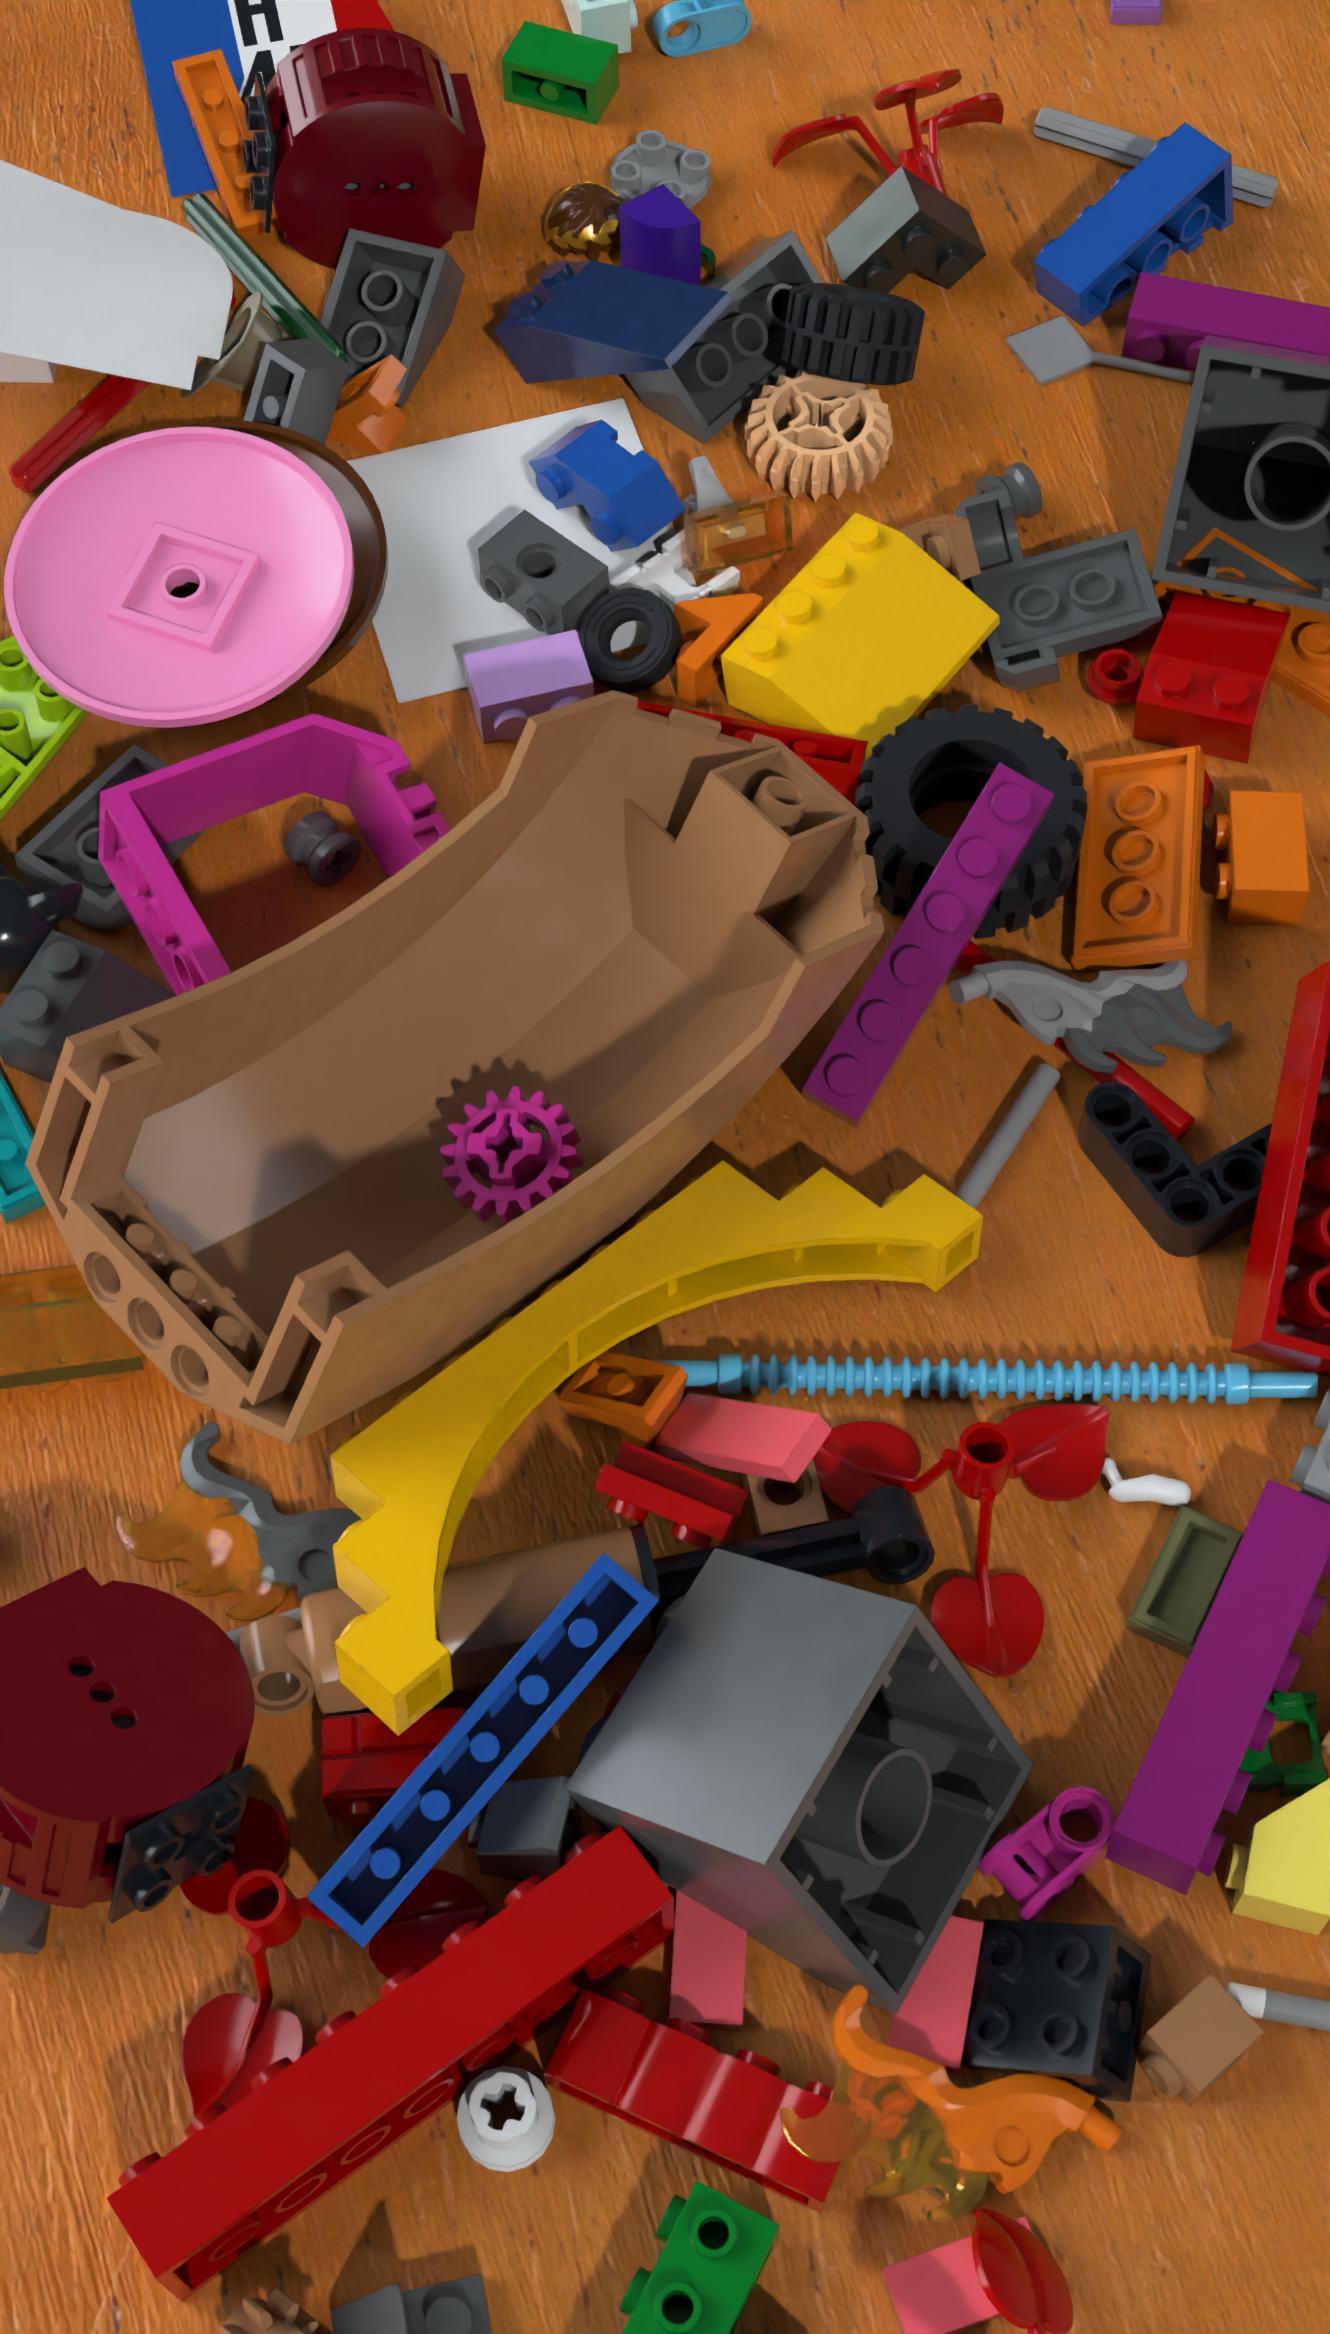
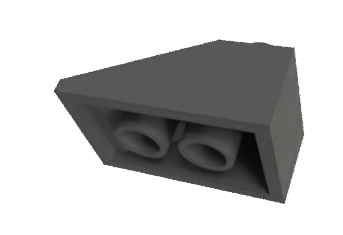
M349 228L320 321L346 350L345 358L349 361L350 365L344 383L392 354L407 368L406 373L396 388L400 396L394 404L396 407L403 408L451 324L466 276L448 251Z
M51 930L0 1007L1 1057L5 1065L52 1083L66 1037L173 998L176 995L108 951Z

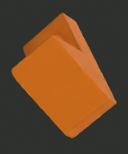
M392 354L343 384L327 439L377 454L388 452L406 421L404 413L394 404L400 396L396 388L406 373L407 368Z
M753 592L685 600L675 604L674 615L680 624L681 644L684 645L675 661L678 698L696 708L724 678L721 655L763 611L762 596Z
M605 1351L578 1369L557 1400L570 1416L612 1425L627 1442L650 1450L655 1438L680 1406L688 1374L681 1366Z

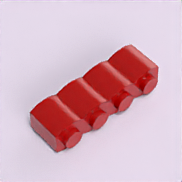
M604 1987L601 1995L582 1990L544 2073L547 2085L583 2104L613 2115L647 2134L684 2148L724 2170L752 2180L790 2201L822 2213L858 2124L859 2116L847 2109L850 2102L848 2097L836 2089L816 2081H808L805 2089L788 2084L777 2077L780 2071V2067L755 2052L740 2049L736 2058L721 2053L709 2046L712 2039L709 2033L685 2020L671 2018L668 2026L651 2021L641 2015L644 2005L620 1990Z

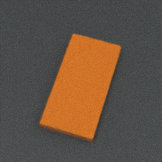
M1216 527L1177 563V565L1186 566L1217 536L1302 588L1321 591ZM1217 568V572L1229 571L1239 576L1247 577L1243 572L1235 568ZM1157 581L1153 585L1161 612L1165 615L1169 611L1177 590L1289 613V622L1272 682L1330 717V613Z
M1200 745L1084 762L1082 788L1087 792L1088 808L1079 859L1077 861L1071 963L1076 972L1197 958L1205 756Z

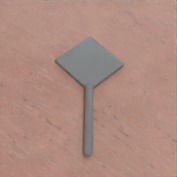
M1064 315L1005 338L1007 346L1039 386L1095 363L1185 383L1192 382L1194 378L1193 374L1188 371L1093 352Z

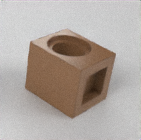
M813 1458L795 1483L743 1473V1489L749 1491L746 1503L755 1538L829 1523ZM777 1489H788L795 1492L800 1499L794 1504L783 1506L770 1501L767 1495Z
M1210 1973L1146 2032L1138 2046V2051L1145 2058L1141 2062V2066L1150 2081L1164 2095L1172 2099L1178 2094L1190 2107L1254 2047L1265 2031Z

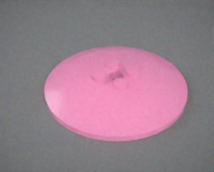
M214 427L165 428L134 435L95 451L64 471L37 498L23 518L13 538L7 557L4 575L6 611L12 632L28 663L51 689L67 701L102 718L129 725L159 728L196 726L220 721L265 703L299 680L318 661L340 629L348 610L355 573L354 552L346 519L332 491L317 473L291 452L254 435ZM187 582L199 585L198 590L191 596L178 598L171 595L175 587L184 585Z

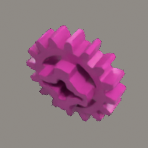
M512 1086L508 1100L499 1101L497 1095L492 1090L486 1092L487 1106L481 1110L467 1103L463 1108L469 1118L468 1122L465 1125L450 1123L447 1127L456 1144H448L440 1148V1154L447 1165H449L442 1171V1175L450 1189H455L452 1194L463 1209L472 1206V1210L479 1221L484 1223L496 1211L502 1224L506 1225L515 1219V1213L527 1212L552 1196L558 1188H563L574 1179L567 1169L583 1166V1158L578 1149L574 1147L581 1142V1139L574 1124L568 1123L570 1119L563 1106L558 1103L550 1107L544 1092L539 1090L527 1102L519 1086ZM530 1124L536 1125L547 1132L551 1140H545L541 1133H532ZM473 1173H479L482 1179H490L493 1183V1188L489 1189L478 1183L474 1179Z

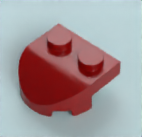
M624 1440L614 1465L603 1464L593 1488L610 1495L606 1509L643 1524L648 1512L664 1517L674 1522L669 1533L670 1535L703 1549L709 1548L712 1538L722 1542H730L749 1491Z

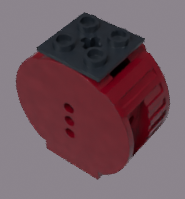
M378 28L340 30L306 42L290 52L278 63L277 73L269 82L266 90H264L261 73H255L254 96L245 97L247 130H252L251 140H243L242 161L244 173H253V176L250 177L249 185L250 203L252 210L261 211L265 233H270L273 201L277 218L283 228L285 241L309 260L337 270L349 228L438 249L452 239L453 231L474 230L486 144L467 73H449L448 65L429 46L408 35Z
M85 1567L0 1607L1 1884L24 1896L56 1906L83 1909L94 1902L111 1901L108 1919L111 1923H114L136 1909L139 1912L153 1909L168 1897L174 1887L197 1874L201 1877L209 1876L222 1868L230 1860L235 1851V1843L242 1815L246 1808V1800L254 1772L251 1764L243 1767L254 1722L255 1700L251 1677L241 1654L227 1634L208 1616L189 1603L152 1587L115 1580L100 1586Z

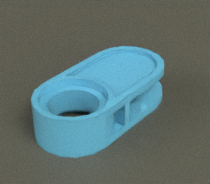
M678 0L665 5L657 12L653 19L652 29L655 38L666 55L683 57L738 43L749 32L752 17L749 9L745 6L744 0ZM681 21L689 22L688 28L681 35L676 37L667 36L669 29L674 24Z

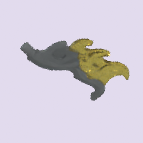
M214 1422L204 1424L201 1430L191 1438L184 1448L180 1460V1470L183 1478L164 1511L150 1521L136 1524L129 1520L124 1512H118L116 1522L118 1538L131 1555L152 1563L172 1560L190 1563L196 1569L195 1577L176 1582L179 1592L195 1597H213L226 1592L246 1594L244 1603L230 1606L226 1612L228 1618L242 1622L256 1621L271 1615L283 1604L291 1589L298 1590L297 1597L302 1602V1599L307 1594L338 1588L332 1546L338 1542L343 1532L351 1524L362 1520L352 1510L341 1508L294 1515L279 1513L274 1507L272 1494L246 1481L223 1473L210 1464L208 1460L209 1451L221 1439L220 1429Z

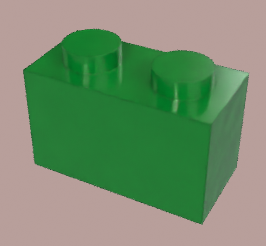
M524 21L501 59L504 101L595 125L598 124L619 87L617 44Z

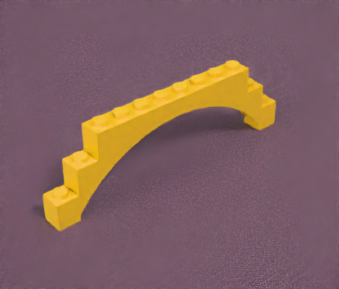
M723 1160L702 1176L697 1175L691 1178L677 1195L657 1210L653 1209L644 1213L633 1228L610 1245L605 1244L595 1250L584 1265L564 1280H557L551 1283L536 1301L516 1316L507 1317L499 1322L488 1337L468 1352L452 1357L444 1365L440 1373L415 1392H407L400 1396L387 1413L363 1431H355L348 1435L341 1442L337 1450L330 1455L336 1497L362 1519L351 1524L343 1532L338 1542L332 1546L337 1584L344 1593L367 1612L355 1617L344 1628L340 1637L334 1641L340 1682L398 1736L453 1691L450 1651L438 1641V1622L443 1578L456 1531L476 1486L503 1444L528 1414L579 1368L622 1340L666 1318L716 1300L765 1288L816 1281L882 1280L923 1283L936 1293L978 1258L984 1215L926 1174H923L906 1189H897L892 1192L883 1202L881 1208L824 1167L803 1183L797 1182L791 1185L782 1195L780 1201Z

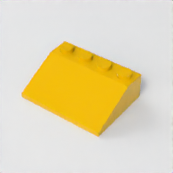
M855 512L721 655L727 702L729 705L768 724L868 741L865 760L872 756V748L883 736L890 733L895 737L896 726L914 716L915 718L918 717L1000 624V615L905 534Z

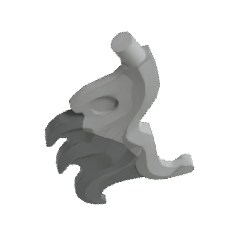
M1185 960L1163 962L1161 967L1154 969L1100 971L1097 979L1090 983L1077 981L1038 964L1023 961H998L975 965L971 974L953 980L949 984L950 996L956 1004L960 1005L981 996L987 999L996 998L1009 1007L1023 1028L1037 1040L1051 1046L1055 1043L1057 1037L1063 1038L1067 1050L1073 1058L1085 1067L1097 1072L1114 1073L1117 1067V1061L1103 1054V1052L1119 1054L1126 1060L1139 1065L1163 1067L1167 1056L1152 1049L1153 1046H1173L1189 1053L1208 1054L1223 1048L1232 1034L1233 1023L1230 1021L1221 1026L1214 1027L1203 1022L1192 1011L1182 985L1187 975V963Z

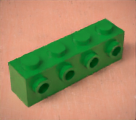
M697 2180L687 2200L675 2194L655 2234L656 2239L666 2244L652 2272L641 2266L638 2268L621 2302L619 2311L630 2316L622 2334H733L777 2242L780 2225Z

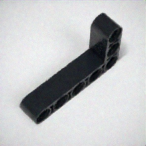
M1106 1082L1095 1086L1086 1097L1078 1130V1143L1084 1154L1157 1245L1166 1253L1176 1257H1191L1205 1251L1254 1222L1272 1123L1196 1166L1135 1091L1129 1086L1118 1082ZM1110 1119L1117 1122L1120 1125L1109 1126L1103 1124L1099 1120ZM1136 1166H1150L1155 1168L1158 1173H1146ZM1227 1183H1239L1249 1190L1239 1191L1233 1189ZM1175 1213H1188L1193 1215L1198 1221L1182 1220Z

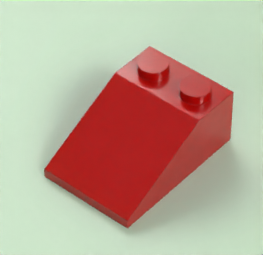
M1177 590L1150 653L1135 705L1133 739L1173 748L1200 745L1205 755L1248 764L1290 614Z

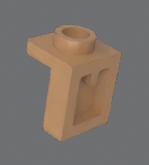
M942 514L897 529L957 580L962 581L981 574L968 518Z

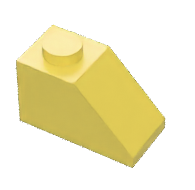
M1330 1778L1255 1823L1243 1846L1232 1844L1224 1876V1887L1235 1889L1232 1914L1314 1935H1319L1330 1919Z

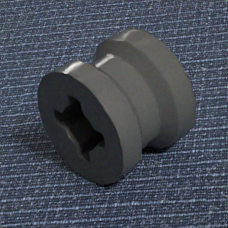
M1022 462L1007 466L1003 475L999 477L993 474L987 475L976 482V495L1007 487L1014 519L1017 517L1029 519L1038 515L1042 510V493L1038 481L1030 468Z
M315 811L306 815L291 829L286 838L284 851L285 855L296 865L307 866L308 876L321 887H329L341 881L354 868L359 859L361 847L360 843L348 832H338L337 822L325 811Z

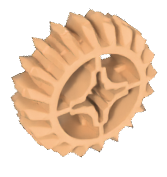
M798 370L794 379L780 374L775 386L763 385L759 398L752 400L748 422L745 423V440L747 441V455L750 459V464L756 465L755 469L758 471L759 479H770L774 491L788 487L793 499L802 493H808L812 495L816 503L821 494H831L838 501L844 489L858 494L863 482H875L879 469H884L889 459L890 446L893 441V428L891 427V415L888 411V404L882 402L879 396V389H867L865 384L836 380L815 374L808 375L802 370Z

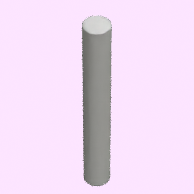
M1045 1063L1038 1065L955 1195L974 1209H977L1060 1079V1074L1054 1067Z

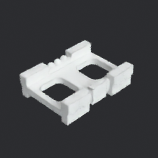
M686 527L662 544V554L658 553L645 562L642 569L635 564L612 579L609 582V588L611 592L630 587L643 590L658 589L674 602V605L671 607L674 613V606L680 601L731 595L738 589L740 571L733 565L726 569L703 549L692 552L689 546L688 528ZM692 559L702 561L716 573L713 578L699 587L691 586L675 573L677 569Z

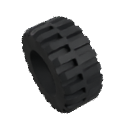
M961 705L960 711L947 712L946 707L926 712L924 720L918 721L914 716L896 726L895 737L890 733L883 736L872 748V756L863 763L859 773V784L855 797V807L868 817L870 834L865 841L866 854L874 857L878 891L875 895L881 893L880 904L895 916H898L901 912L908 915L952 842L951 839L943 837L927 827L918 816L928 809L943 803L955 801L976 802L1000 762L1055 795L1048 813L976 930L975 939L995 937L996 929L1005 927L1007 933L1028 926L1030 914L1037 919L1049 912L1055 906L1056 898L1065 895L1072 883L1074 869L1077 868V861L1079 859L1088 808L1087 792L1082 788L1083 776L1079 767L1072 759L1067 760L1068 750L1054 736L1046 739L1043 737L1044 729L1027 718L1023 723L1012 719L1013 713L1011 711L995 707L994 713L978 711V705Z

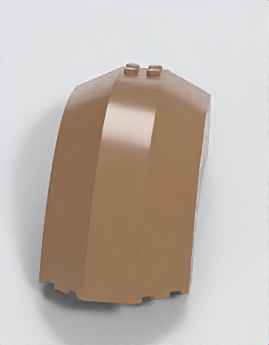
M616 690L530 716L499 788L446 835L395 875L349 907L290 943L230 974L173 998L66 1037L25 1164L94 1300L180 1393L288 1445L299 1441L441 1362L497 1325L547 1288L599 1246L651 1200L746 1105L799 1045L841 993L885 931L882 914L875 912L873 898L878 891L874 857L867 855L865 841L870 834L868 817L780 740L755 733L751 742L720 733L721 722L675 708L672 709L669 718L637 708L638 697ZM512 1086H519L527 1102L536 1091H542L550 1107L560 1103L570 1119L568 1123L574 1124L581 1139V1142L574 1147L578 1149L583 1158V1166L567 1169L574 1179L563 1188H558L552 1196L527 1212L515 1213V1219L506 1225L502 1224L496 1211L487 1222L479 1221L472 1210V1206L467 1209H463L452 1194L455 1189H450L443 1178L442 1171L449 1165H447L440 1154V1148L448 1144H456L447 1127L450 1123L465 1125L468 1122L469 1118L463 1108L467 1103L474 1105L479 1110L487 1106L486 1092L492 1090L497 1095L499 1101L508 1100ZM530 1124L532 1133H541L545 1140H551L547 1132L536 1125ZM473 1173L474 1179L486 1188H493V1183L490 1179H482L479 1173Z

